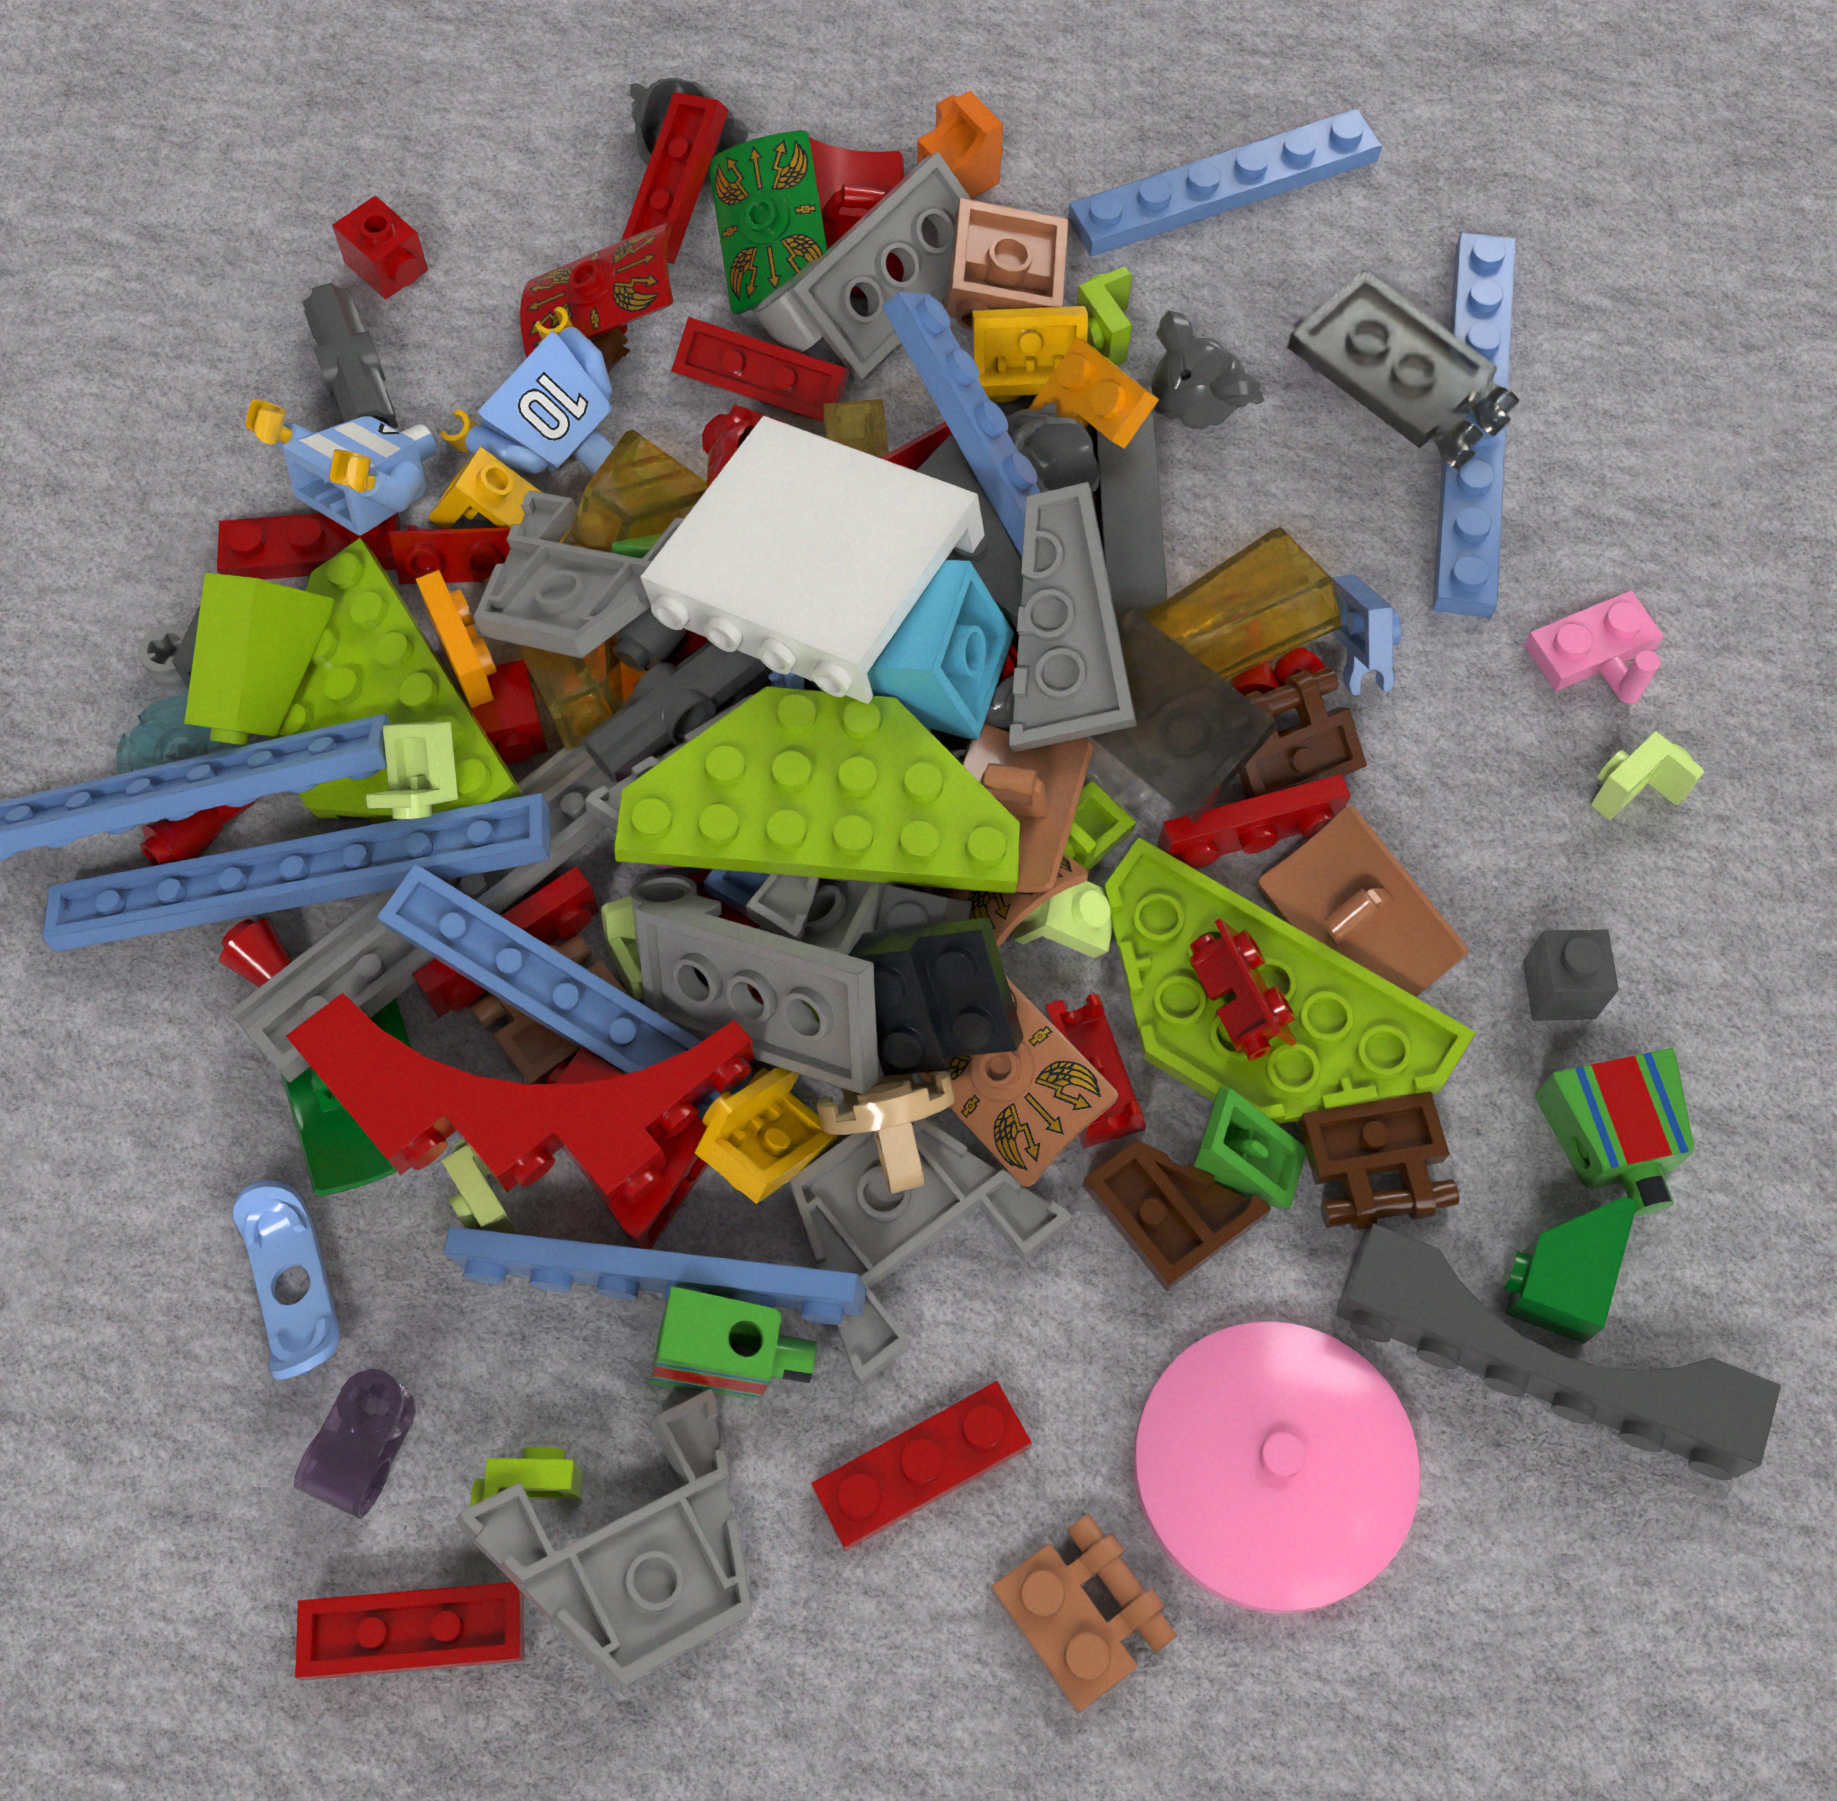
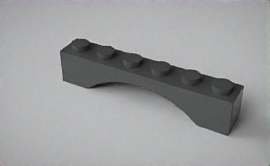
M1375 1223L1372 1224L1359 1244L1335 1314L1337 1317L1350 1321V1328L1367 1339L1377 1342H1389L1392 1338L1416 1348V1355L1431 1365L1444 1369H1456L1457 1366H1461L1483 1375L1484 1384L1495 1391L1516 1397H1522L1525 1393L1552 1403L1551 1410L1564 1419L1580 1424H1592L1593 1421L1619 1430V1438L1633 1447L1650 1452H1661L1662 1449L1688 1458V1466L1692 1470L1719 1480H1731L1732 1477L1737 1478L1761 1465L1781 1389L1780 1384L1714 1358H1708L1681 1367L1638 1371L1600 1367L1557 1354L1520 1335L1487 1310L1460 1281L1440 1249Z

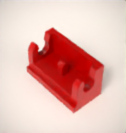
M1095 993L1088 995L1086 998L1087 1004L1079 1009L1068 1011L1064 1001L1059 1000L1046 1004L1044 1016L1118 1092L1116 1103L1078 1135L1083 1149L1146 1130L1143 1112L1139 1102H1137L1105 1015L1100 996Z

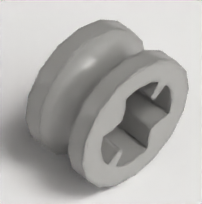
M165 625L155 628L147 633L139 644L138 655L142 665L146 668L153 681L164 687L184 685L182 678L172 663L174 656H171L175 649L179 648L186 634V631L180 627ZM161 656H169L165 664L160 662L159 658Z

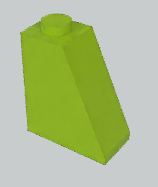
M205 573L184 724L211 728L209 737L211 741L245 746L249 745L250 734L276 737L332 613L334 599L258 578Z

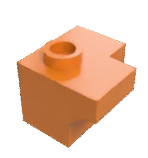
M971 90L959 97L953 94L936 103V128L917 139V165L927 156L938 151L972 199L1000 183L1001 157L1003 155V123Z

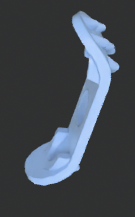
M263 1180L253 1183L240 1191L234 1200L233 1219L247 1247L271 1351L268 1370L273 1379L284 1380L297 1375L306 1376L309 1374V1370L323 1362H329L330 1357L339 1346L340 1331L315 1227L302 1197L294 1187L281 1181ZM294 1266L305 1268L310 1278L307 1294L295 1304L283 1305L277 1299L275 1293V1286L279 1276L285 1270Z

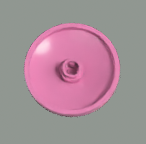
M1269 1321L1239 1324L1212 1333L1188 1347L1174 1359L1154 1385L1143 1407L1134 1440L1133 1471L1138 1501L1144 1519L1163 1552L1185 1576L1208 1593L1223 1601L1254 1611L1277 1614L1300 1613L1317 1610L1351 1596L1381 1573L1397 1554L1411 1527L1418 1503L1420 1488L1418 1448L1406 1411L1394 1390L1369 1361L1345 1343L1326 1333L1292 1323Z

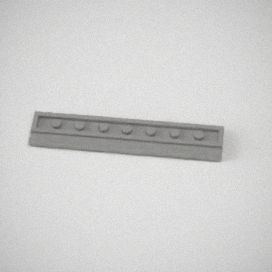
M632 694L518 783L525 796L542 793L550 807L549 861L443 881L499 915L606 829L607 825L586 812L585 799L599 787L604 785L609 789L617 783H612L602 773L594 760L586 752L581 739L633 700ZM672 742L654 758L658 759L678 745ZM397 889L380 892L229 1011L232 1017L289 1083L307 1070L310 1065L286 1037L287 1034L342 992L371 1018L415 983L412 976L413 973L435 960L429 954L379 924L377 916Z

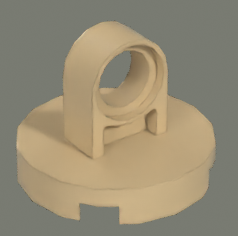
M949 1071L929 1072L931 1082L916 1084L913 1073L879 1077V1082L864 1095L841 1088L844 1102L835 1104L833 1098L826 1095L820 1098L816 1104L822 1131L832 1135H849L873 1131L883 1174L890 1194L924 1186L922 1166L911 1122L941 1112L954 1104L955 1094Z

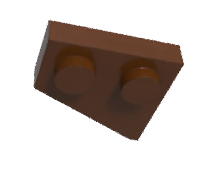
M1139 1140L1131 1143L1084 1177L1082 1185L1166 1292L1266 1218L1271 1210L1266 1201L1254 1195L1250 1200L1213 1182L1214 1176L1192 1165L1183 1166L1176 1164L1169 1159L1166 1153Z

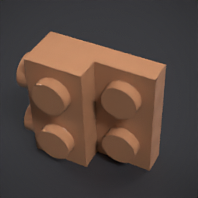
M960 198L955 215L952 258L947 270L944 308L949 317L956 318L957 323L962 328L972 330V311L1063 307L1068 219Z

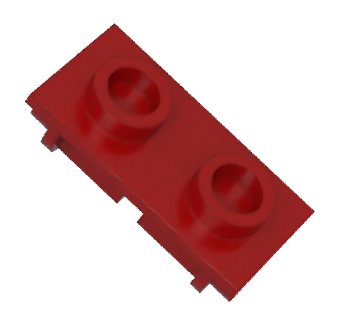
M408 525L406 531H390L389 536L399 585L417 584L416 578L437 570L440 571L445 583L489 582L495 565L505 563L511 549L507 542L510 527L499 528L496 525V527L464 529H417L416 525Z
M1221 918L1214 921L1222 937L1215 940L1213 935L1209 934L1193 941L1189 946L1193 953L1189 962L1197 973L1210 1000L1215 1001L1234 991L1237 999L1217 1009L1216 1012L1236 1052H1244L1247 1059L1252 1061L1265 1056L1272 1050L1269 1040L1276 1036L1290 1046L1297 1044L1288 1026L1289 1023L1296 1020L1295 1014L1278 986L1274 985L1268 989L1258 967L1265 964L1266 961L1254 938L1246 929L1238 933Z

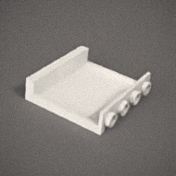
M763 416L640 578L650 601L653 615L665 626L674 630L685 628L708 638L711 643L724 651L734 652L738 650L760 659L768 668L777 673L788 674L791 672L813 681L830 695L836 697L847 695L869 704L873 694L867 673L953 548L956 547L973 553L985 536L978 494Z

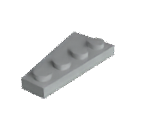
M1085 482L1027 496L1021 568L1023 576L1021 607L1018 610L1017 632L1019 634L1018 656L1013 680L1014 712L1009 736V747L1013 753L1137 726L1089 483Z

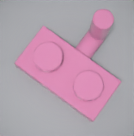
M1631 590L1530 632L1524 646L1555 692L1601 673L1622 703L1634 704L1641 698L1660 667V658L1652 651L1657 649L1664 635ZM1634 659L1630 668L1628 669L1624 662Z

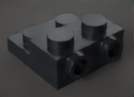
M989 917L864 932L848 954V956L872 962L874 966L877 1054L884 1076L944 1071L955 1056L1017 1051L1024 1038Z

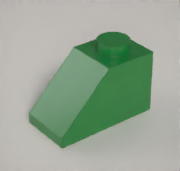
M1624 1196L1540 1233L1523 1252L1514 1250L1507 1263L1501 1285L1502 1289L1511 1292L1505 1314L1583 1344L1605 1327L1638 1201Z

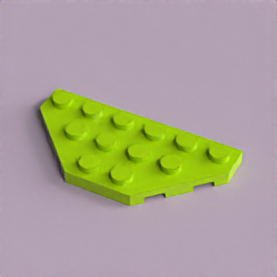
M359 538L312 571L305 591L333 598L332 613L277 736H267L268 740L387 713L391 724L451 722L458 800L433 804L432 813L525 796L368 545ZM387 768L381 769L374 775L364 779L341 778L319 783L308 791L298 793L305 807L318 818L341 820L342 816L362 817L375 824L400 820L393 819L392 808H367L366 794L389 790Z
M766 686L622 789L614 851L615 860L619 862L1015 894L1018 883L1020 822L896 697L873 696L870 703L866 704L847 695L836 697L825 691Z
M1140 837L1134 842L1105 884L1104 889L1111 909L1110 916L1113 923V935L1144 1060L1212 1102L1215 1101L1219 1088L1230 1087L1279 1125L1299 1121L1302 1114L1425 1092H1431L1432 1095L1438 1094L1476 1034L1475 1031ZM1221 918L1238 933L1246 929L1254 938L1266 961L1265 964L1258 967L1268 989L1274 985L1278 986L1295 1014L1296 1020L1289 1023L1288 1026L1297 1044L1290 1046L1276 1036L1269 1040L1272 1050L1265 1056L1252 1061L1247 1059L1244 1052H1236L1216 1012L1217 1009L1237 999L1234 991L1215 1001L1210 1000L1197 973L1189 962L1190 957L1193 955L1189 946L1193 941L1209 934L1213 935L1215 940L1222 937L1214 921Z

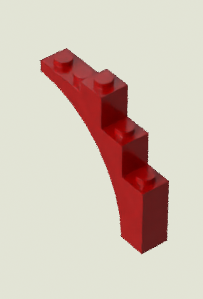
M343 992L286 1035L400 1176L411 1167L414 1170H420L435 1161L447 1148L448 1142L446 1139L457 1132L503 1189L508 1192L518 1183L522 1187H527L544 1176L555 1163L552 1155L562 1148L612 1209H615L625 1199L630 1204H635L658 1186L663 1178L659 1171L667 1163L663 1149L655 1140L662 1134L667 1139H670L687 1128L699 1113L696 1106L715 1090L723 1094L739 1085L750 1073L752 1067L748 1063L754 1059L752 1038L736 1020H733L690 1050L637 1072L586 1083L524 1084L476 1076L423 1056L380 1029Z

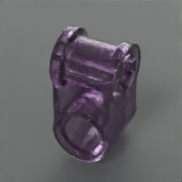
M363 1370L351 1376L342 1386L320 1432L312 1440L299 1463L294 1478L295 1489L356 1518H363L373 1507L382 1492L391 1464L410 1427L413 1425L416 1406L415 1399L410 1390L387 1372L381 1370ZM370 1398L375 1400H382L384 1398L390 1403L389 1410L385 1416L375 1413L371 1415L364 1410Z

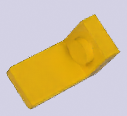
M480 446L451 480L427 518L441 528H451L461 515L472 520L479 512L499 528L510 527L511 530L512 525L521 524L525 516L521 506L525 495L529 491H541ZM568 531V532L565 534V536L559 541V543H563V541H564V539L566 538V536H567V534L569 533V531Z

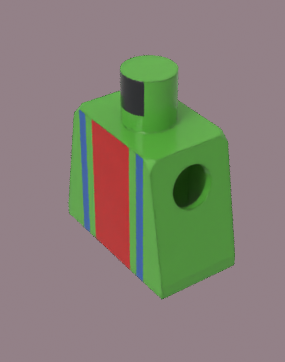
M1673 1047L1553 1072L1535 1094V1097L1581 1183L1585 1187L1593 1189L1622 1182L1627 1197L1638 1201L1635 1216L1652 1214L1672 1206L1674 1201L1663 1173L1675 1170L1693 1153L1694 1148L1677 1057Z
M671 1286L661 1317L649 1384L701 1392L711 1389L716 1394L761 1398L772 1377L810 1383L815 1364L817 1341L779 1335L782 1311L776 1308ZM740 1344L745 1346L750 1351L751 1356L738 1355L730 1345Z

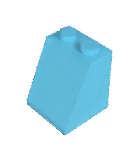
M944 561L867 675L873 696L896 697L923 726L966 739L979 740L1014 632L970 561ZM810 681L817 691H823L815 682Z

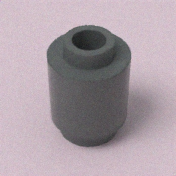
M650 607L610 637L615 643L612 651L625 665L638 672H643L646 667L651 669L657 664L665 663L689 630L685 628L674 630L665 626L653 615Z

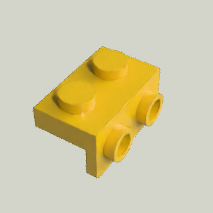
M1069 306L972 311V359L979 370L978 380L989 400L1005 403L1017 400L1020 395H1038L1076 338L1079 337L1087 342L1088 312L1086 307Z
M766 1067L762 1068L750 1079L745 1088L734 1095L729 1091L721 1094L711 1104L703 1117L702 1123L707 1126V1129L695 1151L696 1155L727 1179L735 1189L741 1191L756 1204L828 1152L839 1136L823 1132L819 1116L790 1093L799 1073L777 1067L772 1071Z

